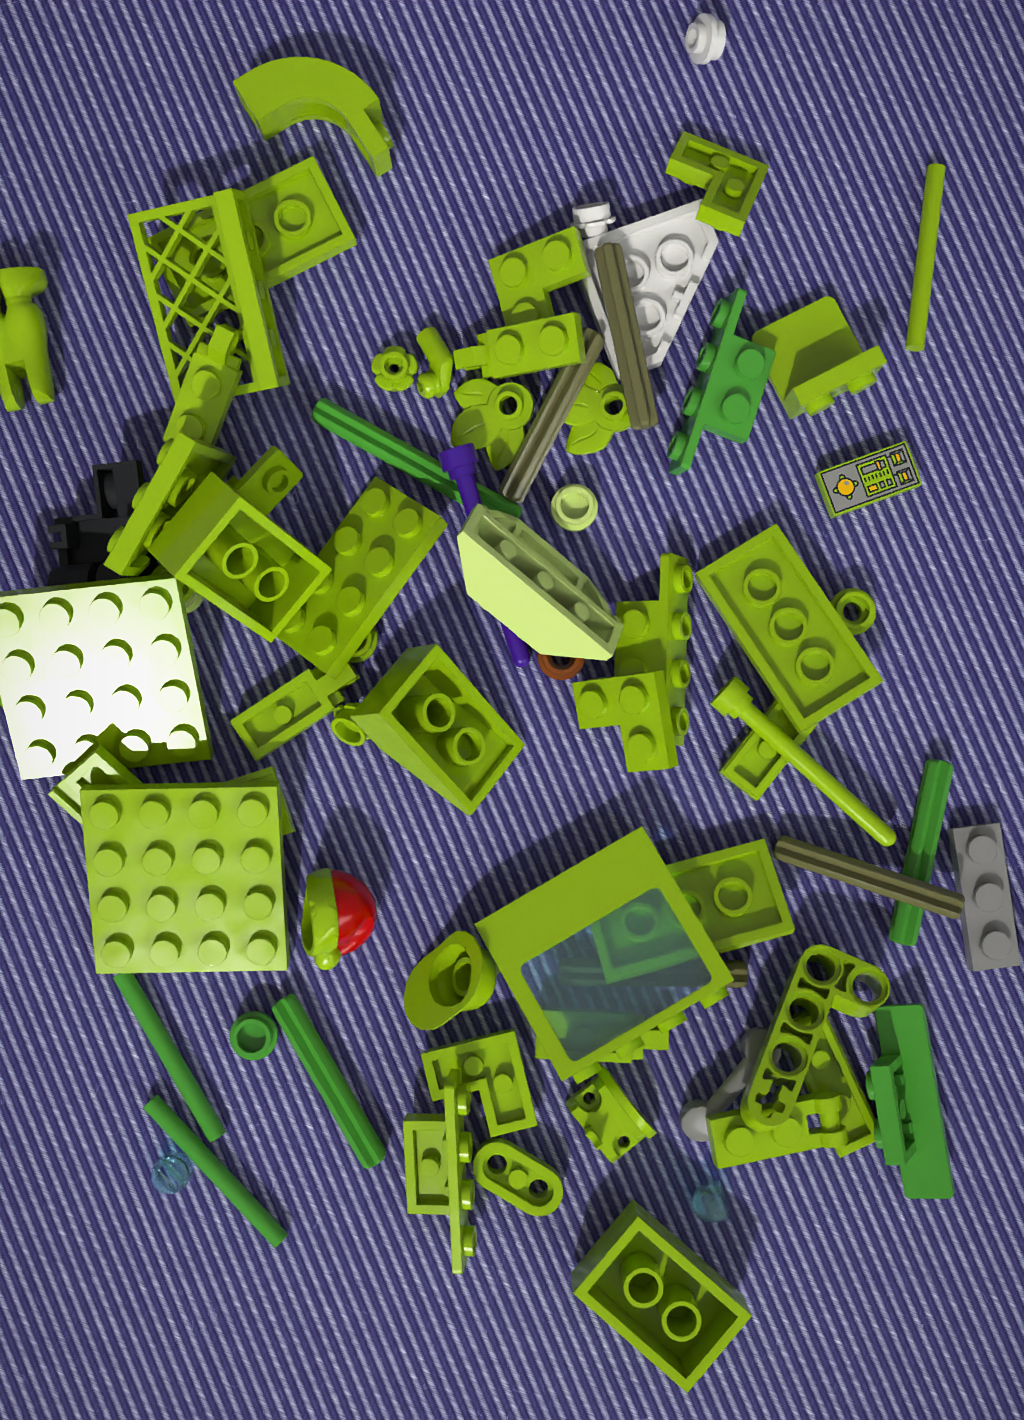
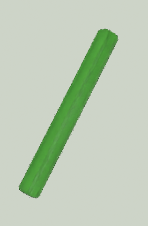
M321 398L317 402L311 414L314 423L463 505L456 481H450L448 472H442L438 460L326 398ZM476 482L483 505L487 506L489 510L501 511L520 519L522 508L519 505Z

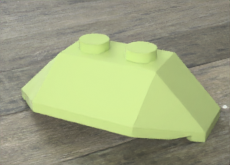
M479 503L473 507L457 535L467 595L540 654L605 661L611 658L624 625L617 616L611 614L606 600L589 577L519 518L501 511L489 510L487 506Z

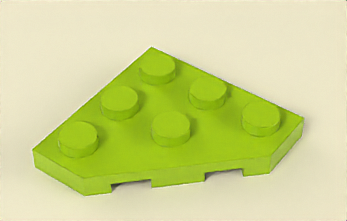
M181 432L177 433L175 439L170 438L166 441L157 456L156 462L159 467L150 483H144L133 498L132 508L135 510L126 526L119 527L109 540L107 551L110 554L104 566L121 576H139L150 563V558L146 556L149 552L147 548L211 471L224 481L237 457L220 447Z

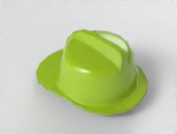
M455 931L448 936L442 944L415 966L406 982L403 1000L405 1014L410 1023L420 1030H434L447 1023L461 1011L478 1009L486 1004L493 995L496 978L500 972L491 954L480 947L475 936L467 931Z

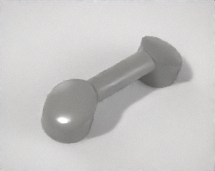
M754 1027L745 1032L740 1042L741 1053L744 1056L743 1060L707 1102L696 1099L689 1101L682 1107L679 1114V1123L688 1138L699 1142L709 1141L705 1116L725 1112L747 1086L766 1037L767 1028ZM775 1049L772 1053L773 1062L776 1065L781 1057V1049Z

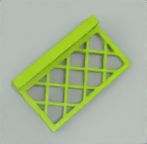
M230 188L213 192V195L127 214L174 402L176 403L183 383L182 375L206 333L212 337L215 329L211 325L223 304L238 315L240 323L238 330L243 332L235 353L249 362L253 378L252 383L238 385L234 396L290 385L246 192ZM212 208L216 229L208 243L187 230L196 211ZM184 214L179 223L170 218ZM161 220L175 230L163 253L149 244L144 223ZM183 236L203 249L191 273L170 259ZM219 241L223 254L215 249ZM211 255L226 265L228 278L220 292L199 279ZM152 256L158 259L156 266H154ZM166 266L187 279L175 302L162 294L158 280ZM195 285L216 299L204 321L183 308ZM231 290L234 302L227 298ZM164 304L170 308L168 315L166 314ZM178 314L199 328L187 350L173 341L170 328ZM242 339L244 340L246 350L239 346ZM176 353L183 357L180 363L178 362Z

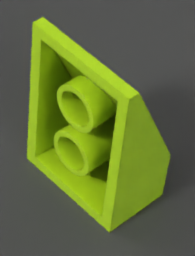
M437 643L407 648L350 715L356 724L383 752L466 815L474 813L525 746L522 740Z

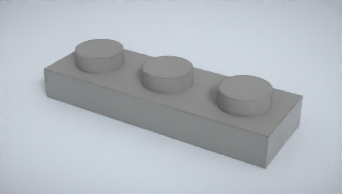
M991 822L947 828L956 892L965 897L960 921L967 969L974 972L1020 966L1000 823Z

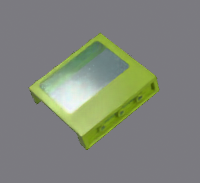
M642 826L474 924L561 1081L572 1076L576 1084L583 1082L603 1070L598 1060L613 1051L616 1052L619 1059H622L645 1045L641 1035L658 1026L660 1032L664 1034L688 1020L683 1010L700 1001L703 1008L706 1009L730 995L725 985L734 981L733 976Z

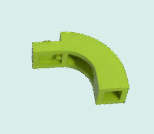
M288 57L259 65L232 81L242 106L265 141L295 123L305 120H323L337 125L351 137L377 178L393 168L389 149L394 147L387 130L381 123L383 116L379 98L361 78L348 69L319 58Z

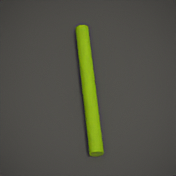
M938 163L930 164L926 168L905 346L906 350L915 352L924 350L946 170L945 165Z

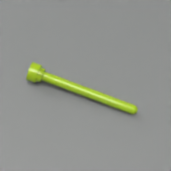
M733 676L718 691L709 704L723 717L727 714L733 719L739 717L879 844L891 846L895 843L896 833L751 703L753 697L747 693L750 688L738 677Z

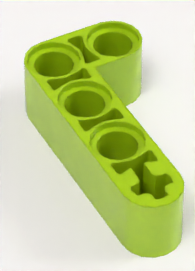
M823 944L812 945L798 958L791 969L741 1099V1118L749 1128L761 1133L770 1132L788 1120L795 1106L830 1008L856 1018L867 1017L885 1003L890 994L889 979L881 969ZM807 962H817L822 965L827 973V981H818L812 978L807 971ZM859 981L866 984L872 992V1001L867 1002L859 999L853 991V982ZM790 1005H800L807 1009L811 1017L810 1025L802 1026L794 1022L789 1011ZM783 1049L790 1053L794 1060V1070L786 1072L777 1068L772 1058L773 1050ZM771 1085L779 1086L773 1093L770 1101V1107L775 1111L768 1117H764L761 1114L762 1105L756 1101L762 1099L769 1092Z

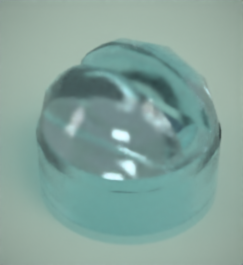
M172 1151L162 1155L155 1162L151 1171V1181L155 1189L163 1194L180 1192L191 1180L193 1174L192 1163L186 1155L180 1152ZM163 1166L168 1175L178 1184L173 1185L160 1171V1167Z
M720 1180L707 1182L699 1186L693 1194L692 1209L696 1216L704 1222L716 1223L730 1219L726 1196Z

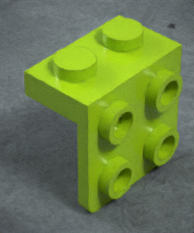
M830 296L823 297L756 331L750 340L776 351L768 379L790 420L805 412L811 417L824 411L835 403L834 397L848 390L851 395H855L869 388L878 381L875 375L887 363L879 345L865 352L861 350L837 302Z

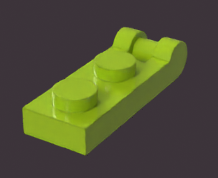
M822 1091L798 1096L788 1120L770 1132L761 1133L749 1128L741 1118L740 1109L706 1115L705 1119L713 1164L718 1169L821 1147L836 1148L846 1145L848 1143L846 1126L840 1124L838 1111L843 1109L840 1092ZM770 1102L761 1104V1114L764 1117H768L775 1111L770 1107ZM819 1114L821 1126L809 1129L807 1115Z

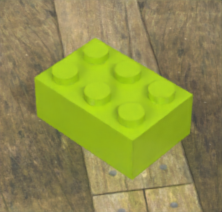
M212 471L147 548L173 577L270 643L274 641L332 571V568L308 547Z
M632 1199L571 1272L573 1294L686 1393L691 1390L752 1317L743 1294L634 1199Z

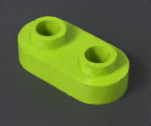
M504 1138L488 1139L477 1148L473 1159V1173L477 1182L482 1187L532 1216H546L558 1208L563 1197V1185L561 1177L554 1167ZM493 1155H501L505 1158L506 1164L500 1169H495L489 1165L488 1160ZM540 1179L545 1181L548 1185L547 1189L542 1193H534L529 1187L534 1180Z

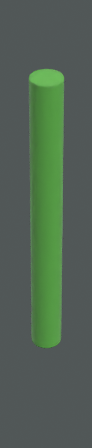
M119 973L112 977L209 1142L221 1137L227 1131L134 974Z
M158 1094L143 1107L151 1118L274 1248L287 1237L289 1233Z

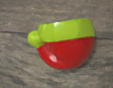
M322 868L306 876V890L301 919V939L306 954L314 957V962L318 968L331 970L339 963L341 956L356 951L367 941L375 929L378 918L376 900L363 881L341 870Z

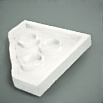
M703 199L583 241L592 276L580 280L598 332L605 340L604 348L617 381H620L621 378L594 256L595 249L609 242L621 245L648 370L661 366L718 245L714 228L695 219Z

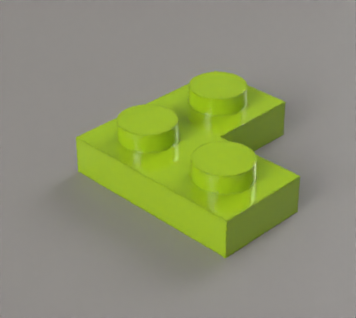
M683 131L669 159L665 173L680 179L688 185H695L707 190L697 212L696 220L706 223L716 230L725 231L739 237L764 181L769 165Z
M575 226L488 260L505 326L555 316L549 292L592 276L580 231Z
M663 670L587 679L572 683L579 729L620 725L627 772L663 770L679 766Z
M515 1028L422 1050L421 1058L432 1102L444 1099V1083L451 1068L461 1069L462 1084L469 1085L470 1092L477 1090L480 1092L490 1137L538 1126Z

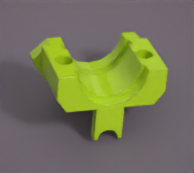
M603 1066L601 1067L603 1070L599 1071L594 1079L566 1100V1106L583 1127L585 1136L613 1164L647 1136L650 1139L657 1132L644 1114L627 1097L613 1075ZM588 1092L594 1094V1098L590 1101L583 1098ZM626 1136L629 1139L625 1144H621L618 1142L620 1137Z

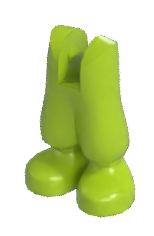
M25 266L0 269V303L4 295L7 306L6 315L2 313L0 307V395L7 412L24 409L25 398L21 379L27 377L33 396L40 405L55 402V390L48 352L46 319L41 309L32 302V297L41 294L48 285L46 272L39 267Z

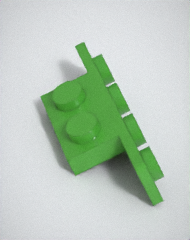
M737 288L725 299L720 298L714 307L710 318V325L715 327L710 343L706 342L703 345L696 361L695 368L700 371L696 387H690L682 404L681 413L686 415L681 432H675L667 450V458L672 459L668 473L678 476L689 470L702 430L740 444L748 441L776 351L734 335L747 295L746 290Z
M922 1003L881 1005L875 1010L882 1055L870 1066V1070L866 1074L867 1094L870 1100H875L878 1119L874 1121L876 1146L878 1149H883L885 1165H900L904 1195L908 1199H951L955 1194L925 1006Z

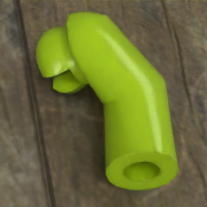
M427 327L420 331L416 341L429 361L428 373H421L418 376L416 385L422 397L426 399L434 396L441 398L450 388L454 359L435 327Z

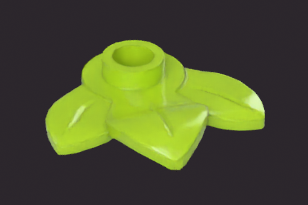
M594 363L564 421L566 425L572 426L566 443V451L568 453L587 455L601 451L608 445L615 432H622L631 427L622 385L618 384L613 370L602 363ZM614 400H621L623 403L622 410L615 415L608 414L609 404Z
M477 378L463 383L454 392L456 400L465 410L457 417L452 426L451 445L457 447L474 443L476 450L486 447L493 468L497 471L507 468L511 465L525 438L524 426L527 425L533 416L535 405L532 394L526 387L515 382H506L497 386L489 380ZM509 397H514L517 401V409L513 414L506 415L502 408L503 402Z

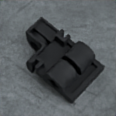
M131 460L92 465L97 514L54 518L55 525H47L48 533L61 534V541L49 542L50 550H58L60 566L54 567L50 571L47 586L149 576L157 568L156 558L150 552L146 554L150 558V563L139 576H121L104 566L110 554L107 551L110 538L119 527L126 526L135 510L132 508L133 498L138 489L144 484L142 461Z

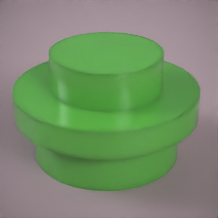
M250 1011L242 1014L235 1020L230 1029L231 1046L240 1057L247 1060H259L268 1056L278 1041V1028L275 1021L269 1015L260 1011Z

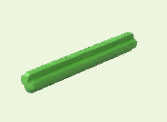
M929 759L925 762L902 870L903 875L930 883L954 770L953 764L947 761ZM896 900L889 939L898 944L915 946L924 909Z
M293 993L286 995L273 1004V1014L362 1167L365 1169L374 1167L385 1158L386 1149L298 998Z

